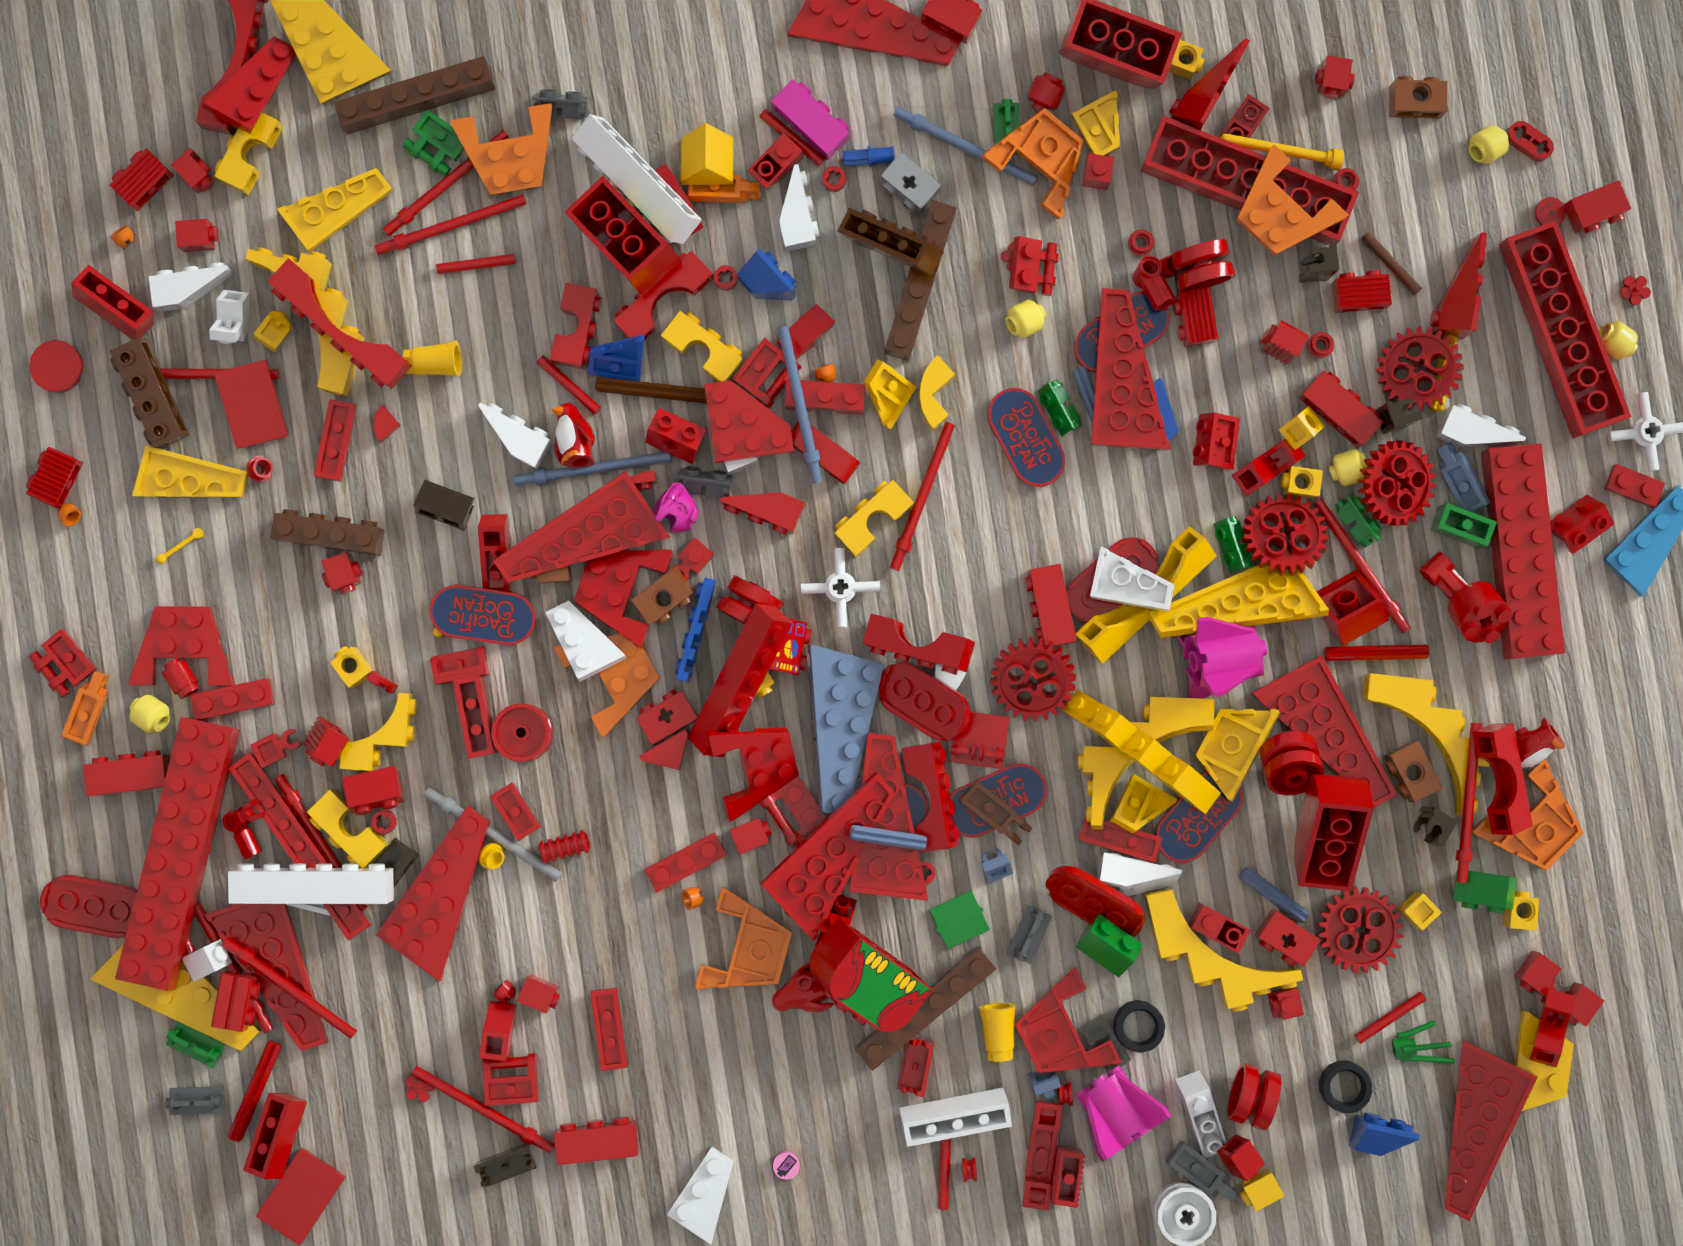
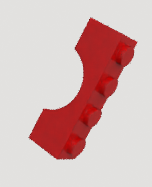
M692 250L688 254L684 252L679 255L681 261L644 296L638 292L634 297L636 299L635 302L629 307L624 305L615 314L617 318L613 321L627 338L643 335L645 336V341L656 331L653 323V311L657 302L663 296L676 291L687 292L695 296L714 279L713 273Z
M870 614L862 644L871 647V653L885 656L886 652L894 653V659L909 662L910 658L917 659V665L933 669V665L936 664L942 666L941 671L957 675L958 671L967 673L975 642L965 637L942 632L931 644L915 647L908 641L905 635L904 623L895 619Z
M1492 723L1473 731L1476 756L1490 764L1496 780L1495 795L1487 808L1491 834L1515 835L1532 827L1533 823L1514 724Z
M941 741L902 748L906 774L922 781L930 795L929 812L926 818L915 826L916 834L927 838L926 848L919 850V853L958 846L959 830L954 823L955 806L953 800L950 799V777L945 770L946 753L941 746Z

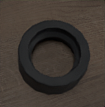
M1134 1000L1125 1003L1118 1009L1114 1016L1113 1029L1116 1038L1125 1048L1133 1052L1143 1053L1151 1051L1160 1044L1165 1033V1022L1162 1014L1155 1006L1146 1001ZM1138 1010L1150 1014L1155 1024L1152 1036L1142 1042L1129 1039L1123 1028L1126 1017Z
M1348 1060L1336 1061L1329 1064L1322 1072L1319 1079V1092L1323 1100L1334 1110L1342 1113H1354L1363 1109L1370 1101L1373 1092L1372 1081L1369 1074L1358 1064ZM1350 1071L1361 1082V1091L1358 1097L1351 1102L1336 1100L1330 1091L1331 1080L1339 1072Z

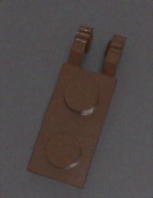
M977 780L960 799V802L1000 834H1005L1018 846L1022 840L1018 835L1007 829L1012 820L1024 831L1030 832L1032 830L1030 825L1017 816V812Z

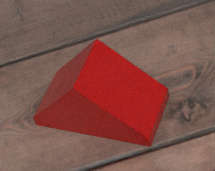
M687 729L639 757L645 762L680 770L689 733Z

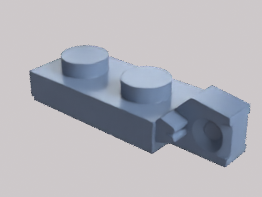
M1452 442L1438 448L1437 450L1443 459L1440 462L1442 467L1440 471L1460 508L1474 512L1491 503L1462 451L1458 453Z

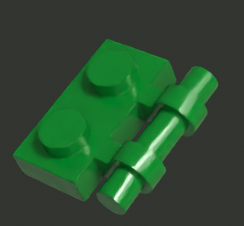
M427 109L412 129L413 133L419 136V139L415 143L407 138L403 143V147L410 152L409 155L413 158H419L427 163L429 169L433 172H439L446 177L451 168L444 163V160L448 156L456 162L465 149L453 127ZM428 143L439 150L435 156L425 150Z

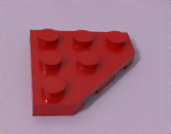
M731 380L704 384L715 463L794 452L790 424Z

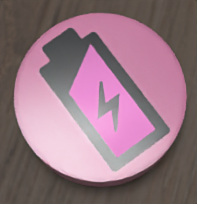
M784 1151L775 1157L773 1170L779 1178L785 1180L792 1179L799 1171L800 1162L794 1153Z

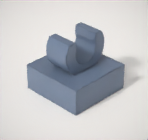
M999 848L995 849L997 857L991 860L987 858L985 853L982 854L983 863L981 864L988 883L1013 874L1007 855H1002Z
M1036 1071L1028 1074L1036 1095L1043 1093L1046 1102L1056 1099L1054 1089L1061 1087L1056 1072L1038 1074Z

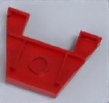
M620 551L588 560L574 598L575 604L610 626L615 632L627 638L638 648H643L649 624L626 618L624 615L639 569L644 568L666 574L672 560L673 551Z
M155 606L129 679V685H156V658H208V686L234 685V679L229 671V663L220 642L221 638L211 607Z
M786 727L756 728L753 731L739 732L738 729L717 733L716 730L706 732L713 756L739 749L748 788L722 797L726 815L730 822L799 776L790 734Z
M1076 967L1015 1024L1038 1074L1122 1063L1111 1040L1086 1052L1062 1004V1001L1086 990Z

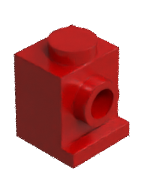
M191 148L171 164L198 194L201 191H207L214 184L213 178L208 174L211 169Z
M1297 988L1277 989L1267 993L1273 1018L1279 1017L1286 1020L1304 1015Z

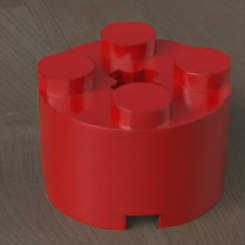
M1484 581L1471 583L1473 587L1466 590L1461 588L1450 599L1448 604L1450 618L1466 640L1475 643L1484 641L1486 643H1493L1506 628L1513 613L1492 584Z

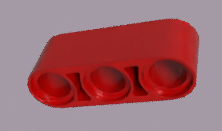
M797 421L791 429L793 447L803 454L805 448L799 421ZM810 425L815 449L819 450L821 459L818 461L819 467L841 483L846 484L861 463Z

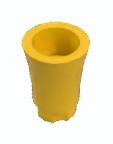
M457 340L431 346L414 347V349L403 351V358L412 365L406 374H416L417 376H461L462 356Z
M989 1003L979 1006L988 1061L1004 1062L1012 1060L1014 1058L1013 1049L1015 1048V1004Z

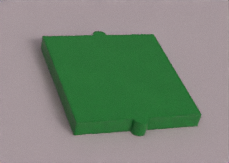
M972 890L929 909L937 925L936 931L941 933L947 949L990 930L982 914L983 908L979 907Z

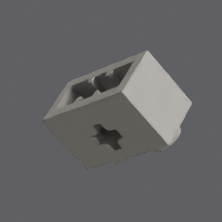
M902 152L883 172L880 179L881 187L889 195L894 196L896 194L903 200L901 202L902 205L912 213L916 211L921 214L941 189V184ZM914 182L913 188H904L905 183Z

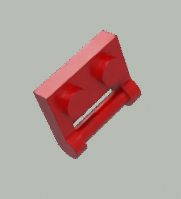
M763 338L733 377L734 382L768 408H771L775 403L774 398L786 384V379L789 380L787 368H784L766 393L762 392L759 388L780 361L785 364L783 351L766 338ZM796 362L799 371L802 366Z
M799 776L759 802L763 809L766 808L785 835V841L788 846L796 842V835L805 836L827 819L826 815L820 812L819 805ZM779 798H782L801 826V829L795 832L776 805L775 801Z
M528 1053L527 1056L509 1057L506 1061L482 1058L485 1106L539 1101L536 1053ZM528 1067V1075L492 1077V1069Z

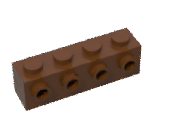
M851 208L848 209L837 232L854 243L930 276L933 275L944 253L935 246L937 243L935 240L925 235L919 238L916 236L917 233L906 227H902L900 230L896 228L897 225L885 218L879 221L876 219L877 216L866 210L860 213Z
M137 338L110 350L112 355L110 359L111 364L122 377V388L125 394L132 399L134 415L142 422L145 428L143 433L148 444L152 445L153 448H162L189 436L188 429L147 339Z
M283 509L282 514L274 513L270 536L272 540L381 556L385 530L376 527L377 522L361 520L360 525L350 523V518L335 516L334 521L324 520L325 515L309 513L308 517L298 516V511Z

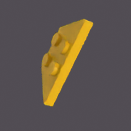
M1220 709L1214 720L1213 731H1208L1196 753V757L1229 801L1233 802L1259 753L1260 747L1265 742L1280 714L1278 710Z
M1523 1010L1514 1065L1537 1075L1538 1078L1522 1111L1567 1096L1574 1046L1572 1042L1565 1038L1557 1067L1529 1060L1539 1019Z

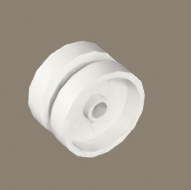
M1175 1181L1165 1185L1157 1193L1153 1203V1217L1162 1234L1170 1242L1179 1246H1195L1203 1243L1212 1234L1216 1225V1210L1210 1198L1197 1185L1188 1181ZM1187 1210V1214L1182 1216L1181 1212Z

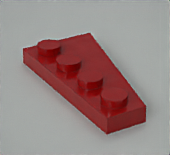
M274 36L203 103L202 108L251 134L296 55L293 47Z

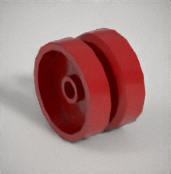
M1217 239L1199 243L1179 250L1170 256L1173 269L1180 272L1185 271L1176 279L1180 292L1213 287L1235 278L1236 273L1233 263L1221 261L1230 253L1227 240Z
M733 575L727 588L731 593L740 597L737 601L727 595L722 596L715 608L745 624L755 603L775 606L779 611L784 603L772 596L771 592L761 586Z
M517 703L507 706L497 714L492 724L491 737L494 747L502 756L511 761L528 762L540 758L548 751L553 742L554 728L551 719L544 710L534 705ZM524 728L526 735L520 738L521 735H518V729Z
M1282 732L1266 740L1260 747L1259 757L1264 769L1266 784L1270 791L1278 795L1290 796L1305 793L1310 775L1312 773L1324 775L1325 773L1322 760L1319 757L1317 742L1307 732Z
M1242 1063L1236 1072L1227 1104V1119L1242 1124L1249 1118V1123L1252 1127L1266 1131L1272 1123L1278 1106L1282 1085L1281 1074L1265 1070L1260 1075L1256 1066Z

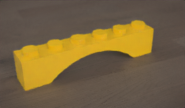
M1189 526L1170 544L1167 555L1155 575L1174 584L1173 598L1217 555L1206 538ZM1124 604L1105 614L1093 616L1075 635L1086 650L1103 664L1149 621V612L1155 609Z

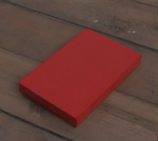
M267 359L214 372L236 449L289 436Z
M302 1147L256 1217L300 1246L346 1176Z

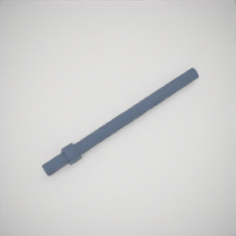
M900 107L896 108L893 116L910 124L912 129L918 132L922 130L984 161L981 155L986 150L926 121L927 118L918 113L914 115ZM1010 162L1002 170L1032 186L1037 178L1036 175Z
M788 325L778 327L805 448L803 453L805 463H808L812 483L822 482L818 462L821 459L819 450L815 449Z
M662 452L597 462L592 466L581 468L565 467L552 470L541 468L535 469L533 473L514 475L515 486L530 483L541 485L547 484V481L671 462L670 454Z

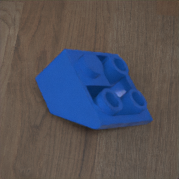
M759 248L737 274L738 280L755 299L792 301L796 298L795 280L786 270L783 273L779 270L777 260L769 251L764 253Z
M1364 1112V1116L1355 1115L1349 1146L1356 1151L1382 1156L1418 1141L1420 1134L1412 1130L1413 1126L1406 1124L1403 1120L1390 1118V1122H1386L1387 1120L1380 1118L1379 1115Z

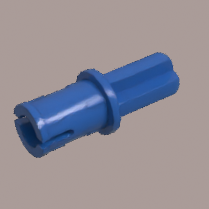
M867 146V149L845 150L842 154L844 166L869 165L871 167V164L891 163L895 159L893 146L885 148H870V146Z

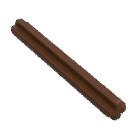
M597 377L595 381V390L597 392L707 404L705 388Z

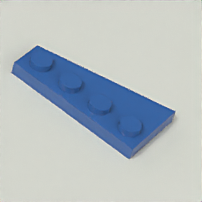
M705 577L704 583L699 582L695 597L699 598L696 608L692 607L688 622L692 623L689 634L685 633L682 648L685 650L682 659H678L675 674H677L676 679L690 683L716 586V580Z

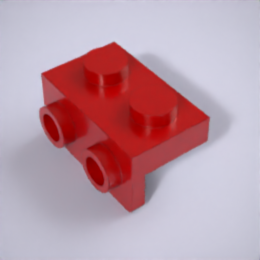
M1589 495L1578 499L1575 504L1556 515L1550 521L1552 535L1564 541L1568 551L1572 554H1575L1614 525L1606 505Z

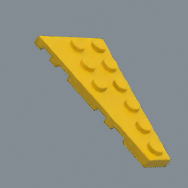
M270 0L320 104L326 103L392 72L325 0Z
M1257 565L1172 602L1169 612L1153 610L1149 612L1148 618L1159 636L1164 638L1194 634L1196 632L1197 618L1210 617L1246 627L1328 616L1329 609L1304 573L1301 574L1297 568L1293 576H1290L1288 570H1285L1283 575L1279 576L1278 569L1275 568L1270 574L1268 565L1261 569Z
M122 945L90 979L239 1051L244 1050L262 1031L255 1023L252 1026H248V1030L244 1032L211 1027L218 988L206 976L193 982L184 962H182L176 990L166 991L116 980L115 976L123 949Z

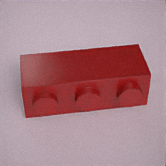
M87 265L71 282L72 296L132 340L141 338L152 327L153 311L90 265Z
M1322 371L1298 398L1307 406H1310L1316 414L1358 449L1382 425L1383 421L1379 418L1380 414L1371 406L1366 407L1359 401V395L1353 390H1346L1339 384L1341 381L1336 375L1331 372L1326 373Z
M1061 564L1030 569L1028 576L1024 577L1027 592L1032 591L1034 602H1030L1032 618L1037 617L1039 628H1035L1037 643L1040 638H1043V645L1045 646L1053 641V646L1076 642Z
M476 675L453 680L468 759L498 754V750L494 747L491 737L493 722L484 676Z
M161 750L144 752L145 757L135 758L134 753L118 755V760L108 761V757L92 758V764H83L86 796L162 788L170 762V755H161Z
M268 1093L243 1171L262 1179H282L307 1101L287 1093Z
M629 1117L614 1118L613 1123L603 1124V1120H591L587 1122V1126L576 1127V1123L561 1124L560 1129H556L554 1132L557 1165L635 1157L639 1154L636 1120L629 1121Z

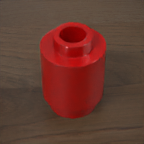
M176 658L164 665L165 670L162 672V675L173 693L178 695L180 699H184L199 690L198 680L186 660L179 661Z

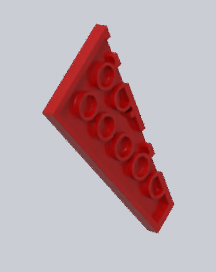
M806 0L787 33V37H800L819 43L822 41L837 44L840 47L873 53H887L895 57L914 58L917 61L949 66L961 44V41L887 0Z
M624 471L493 559V562L509 583L553 569L563 568L571 564L670 538L660 521L655 519V514L626 471Z
M470 806L466 807L376 934L377 937L439 982L442 981L445 972L444 969L461 920L479 854L483 848L490 825V820Z

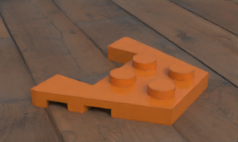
M551 103L528 107L533 135L479 144L474 116L450 120L455 133L490 195L542 186L552 113Z
M1043 108L984 152L981 158L999 172L1004 169L1014 152L1018 153L1053 182L1040 206L1056 219H1060L1064 214L1065 209H1063V206L1071 187H1069L1072 174L1076 170L1084 140L1046 108Z
M1275 144L1269 149L1236 219L1274 256L1343 221L1349 215L1331 199L1312 218L1286 194L1273 179L1291 160Z
M620 634L606 637L626 655L627 659L599 672L614 704L591 716L602 738L607 736L626 713L660 679L644 647L638 648ZM556 645L553 647L563 667L571 666L562 646Z
M1545 759L1536 764L1525 775L1544 794L1530 810L1533 826L1515 835L1491 834L1489 818L1486 815L1472 829V834L1543 870H1548L1584 832L1569 803L1566 802L1560 790L1561 787L1557 780L1554 779L1549 769L1550 766Z
M722 887L716 911L742 918L728 971L701 964L695 988L779 984L792 931L727 888Z

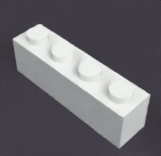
M1004 1088L899 1108L907 1147L1012 1127L1009 1103Z

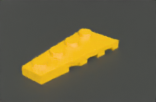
M145 445L132 496L243 498L248 474L247 471Z

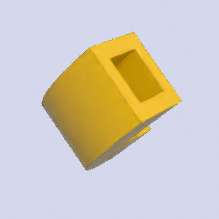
M938 355L925 370L919 391L920 410L924 421L932 432L949 416L933 396L954 379L955 376L954 372Z

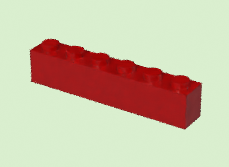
M755 603L687 737L704 756H713L706 735L707 731L716 730L717 733H722L740 727L792 625V622L775 606ZM723 753V754H720V755H717V756H714V757H723V758H724V756H725L726 753Z

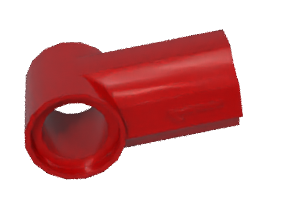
M1149 255L1141 259L1133 273L1132 279L1136 286L1144 290L1154 310L1159 312L1174 304L1176 298L1161 273V261L1155 256Z
M1438 551L1419 569L1424 579L1431 585L1437 586L1449 600L1461 588L1464 590L1470 588L1465 580L1454 570L1455 566L1452 561L1442 552Z

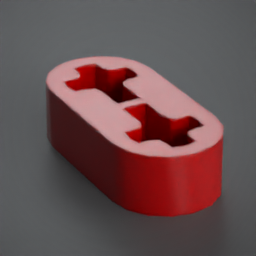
M1517 121L1507 129L1506 133L1509 144L1530 159L1541 162L1553 153L1554 144L1552 140L1527 122ZM1518 129L1523 130V137L1520 139L1515 138V131ZM1542 143L1544 145L1543 150L1545 152L1538 154L1536 152L1538 149L1537 146Z

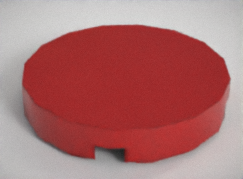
M52 340L44 342L35 349L30 358L29 369L32 379L38 386L46 391L61 393L69 391L78 384L84 370V363L81 354L75 347L65 341Z

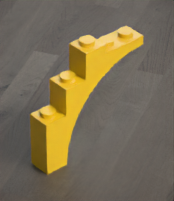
M257 247L256 251L247 250L245 257L247 261L272 273H275L288 258L314 280L318 300L328 319L345 334L360 341L365 340L358 333L359 329L343 325V329H341L348 300L342 296L341 291L327 288L325 292L332 264L325 259L326 255L311 251L310 255L301 252L299 262H297L298 258L286 254H282V258L273 256L272 251ZM318 333L321 348V368L317 387L324 392L348 398L357 367L350 361L353 356L346 350L341 353L332 346L330 342L333 339L327 333L323 336Z
M1373 673L1365 674L1362 700L1382 704L1401 712L1417 723L1433 739L1443 754L1452 775L1456 796L1455 817H1462L1469 738L1460 737V732H1463L1465 728V717L1462 716L1463 710L1431 707V702H1434L1436 699V687H1433L1434 680ZM1478 758V766L1489 767L1487 761ZM1477 769L1476 787H1479L1481 773ZM1475 798L1474 813L1478 809V798Z
M1077 689L1072 695V700L1067 702L1065 709H1062L1068 716L1127 755L1178 794L1188 804L1204 814L1208 812L1221 794L1189 764L1172 755L1155 739L1137 729L1120 713L1105 704L1099 703Z
M1150 697V705L1145 704L1144 720H1149V723H1130L1155 739L1158 743L1190 732L1213 731L1214 699ZM1084 746V754L1078 755V769H1083L1084 777H1093V780H1088L1087 795L1092 796V806H1087L1086 822H1091L1092 830H1103L1105 811L1112 791L1125 770L1134 762L1115 747Z
M1167 888L1143 894L1158 957L1165 958L1166 961L1180 959L1181 954L1184 953L1191 982L1198 983L1201 987L1214 984V979H1217L1223 1005L1227 1009L1232 1008V1012L1248 1009L1247 1004L1254 1003L1252 992H1255V995L1270 993V988L1281 986V989L1293 988L1297 986L1296 982L1303 980L1301 970L1296 967L1280 970L1254 969L1235 964L1219 956L1207 947L1190 929L1179 910L1172 889Z

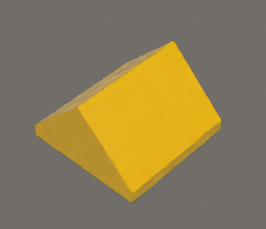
M704 123L681 138V185L733 184L732 136Z

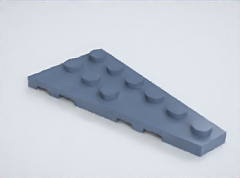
M808 644L811 667L809 672L813 693L811 699L814 737H816L817 746L816 762H818L819 805L820 812L832 814L854 793L884 664Z

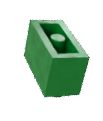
M1446 503L1439 506L1431 531L1481 549L1488 546L1497 522Z
M1468 870L1467 883L1455 881L1453 901L1462 902L1461 907L1478 909V905L1488 906L1487 911L1504 914V909H1513L1517 878Z
M1099 914L1084 930L1076 948L1119 978L1134 963L1143 944Z

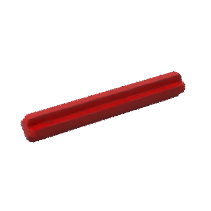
M1428 645L1334 646L1324 648V659L1326 661L1427 659L1429 657Z
M270 1040L264 1048L227 1135L232 1141L240 1142L244 1137L282 1046L278 1042Z

